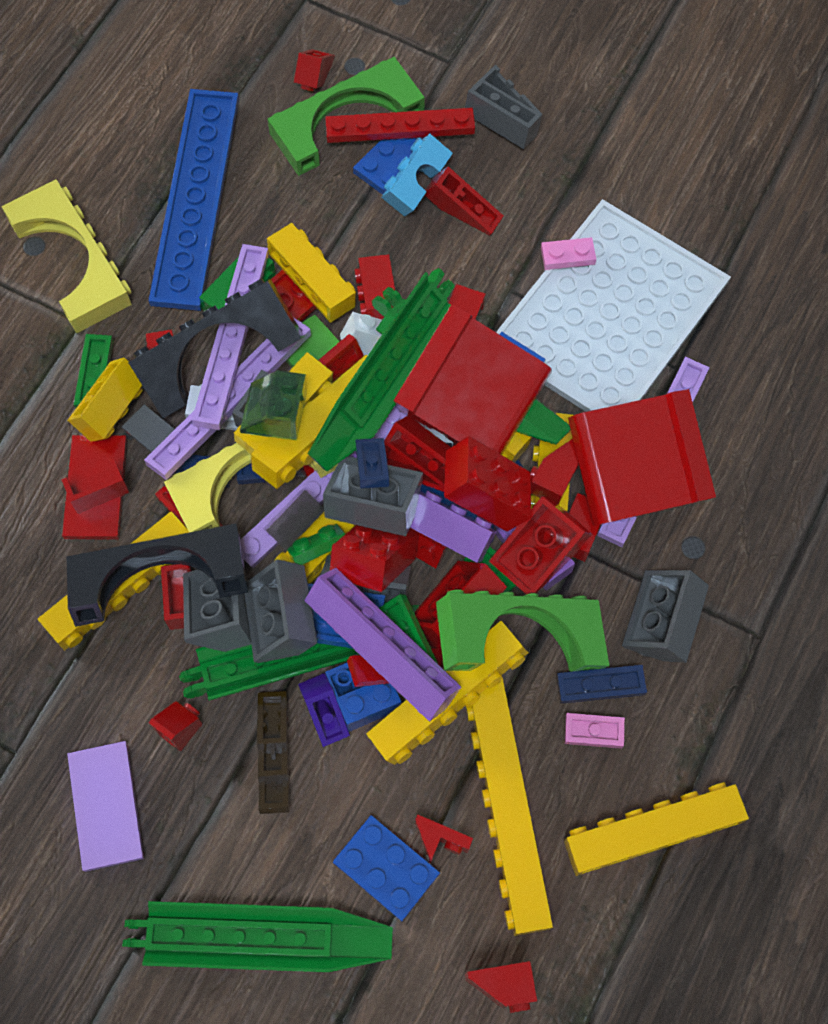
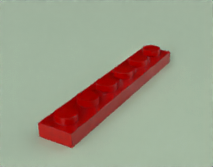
M473 108L325 116L327 143L426 137L429 134L433 137L475 134Z

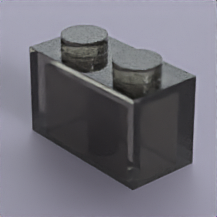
M302 489L263 529L283 549L287 550L324 512V508L306 490Z

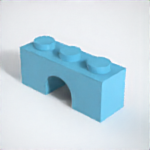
M431 134L423 139L419 137L410 148L413 151L410 157L406 156L397 167L400 171L396 177L392 176L384 185L386 191L381 198L403 216L414 211L427 192L418 184L416 172L421 171L429 178H432L442 170L453 154Z

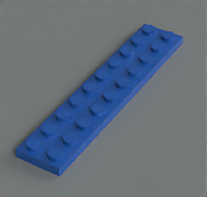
M190 89L149 295L150 306L197 311L202 309L199 297L205 292L239 104L238 93Z

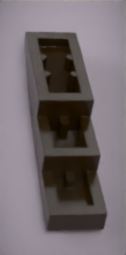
M287 691L258 693L257 706L259 813H288L289 738Z

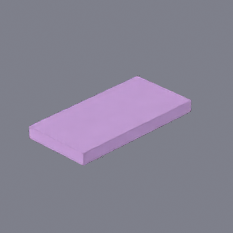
M123 741L67 753L82 871L87 872L144 859L127 742Z

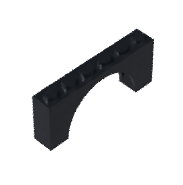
M262 278L248 286L250 291L243 296L239 292L225 299L226 306L219 310L216 305L201 313L204 317L202 320L195 323L191 319L180 325L179 329L181 332L173 337L168 332L156 339L158 345L149 350L146 345L133 353L135 359L128 363L162 418L187 405L188 396L182 380V363L188 345L201 330L220 323L245 325L264 335L278 352L304 336L271 279L267 282H264Z
M237 524L66 556L68 610L75 627L104 621L107 604L115 590L134 574L157 565L181 564L202 571L214 582L220 598L248 593L242 544Z

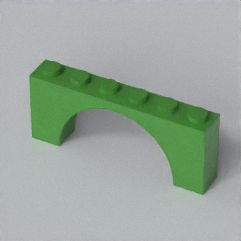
M395 57L381 61L378 65L366 71H361L345 81H340L335 86L325 91H320L315 96L298 102L282 112H277L267 119L271 137L298 176L320 166L319 152L313 141L314 133L321 120L336 108L352 103H370L384 107L391 112L424 111L425 97Z
M451 590L446 593V596L436 602L444 671H472L484 664V649L489 629L498 616L508 614L528 617L546 628L563 650L570 672L604 669L609 666L599 600H590L586 596H575L569 599L563 598V595L539 597V594L531 593L515 596L513 592L490 595L488 591L465 594L463 590Z

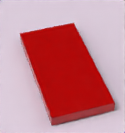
M72 435L68 480L71 485L112 468L109 459L112 458L115 459L124 479L128 441L126 435H111L105 440L92 442L84 435ZM66 492L62 537L64 539L119 540L123 495L78 514Z

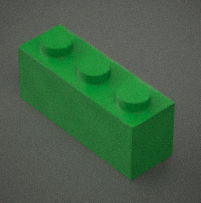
M238 258L199 297L203 311L215 305L218 310L225 306V299L229 293ZM270 258L267 259L262 279L264 282H267L276 275L274 261Z

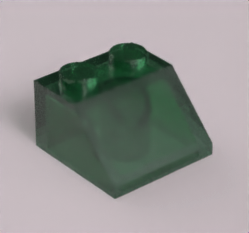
M277 370L251 382L240 433L297 441L307 395L306 374Z

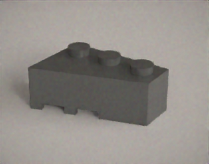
M495 64L468 91L465 108H473L475 120L524 149L537 136L542 113L524 94L520 95L513 88L514 83L510 79L506 81Z

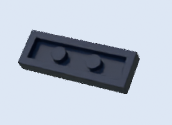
M643 665L557 673L556 675L560 704L643 696L647 693Z

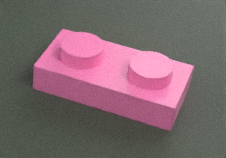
M592 237L541 243L545 270L595 265L596 263Z
M566 713L564 744L622 749L624 747L625 718Z

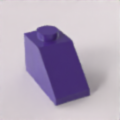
M325 673L299 683L298 686L322 746L325 747L350 736L333 689Z

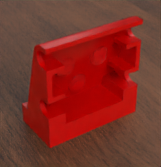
M451 304L393 401L403 414L429 429H435L455 444L470 436L503 455L552 373V369L538 358L472 318L470 313Z
M689 389L587 411L568 417L594 526L716 498Z

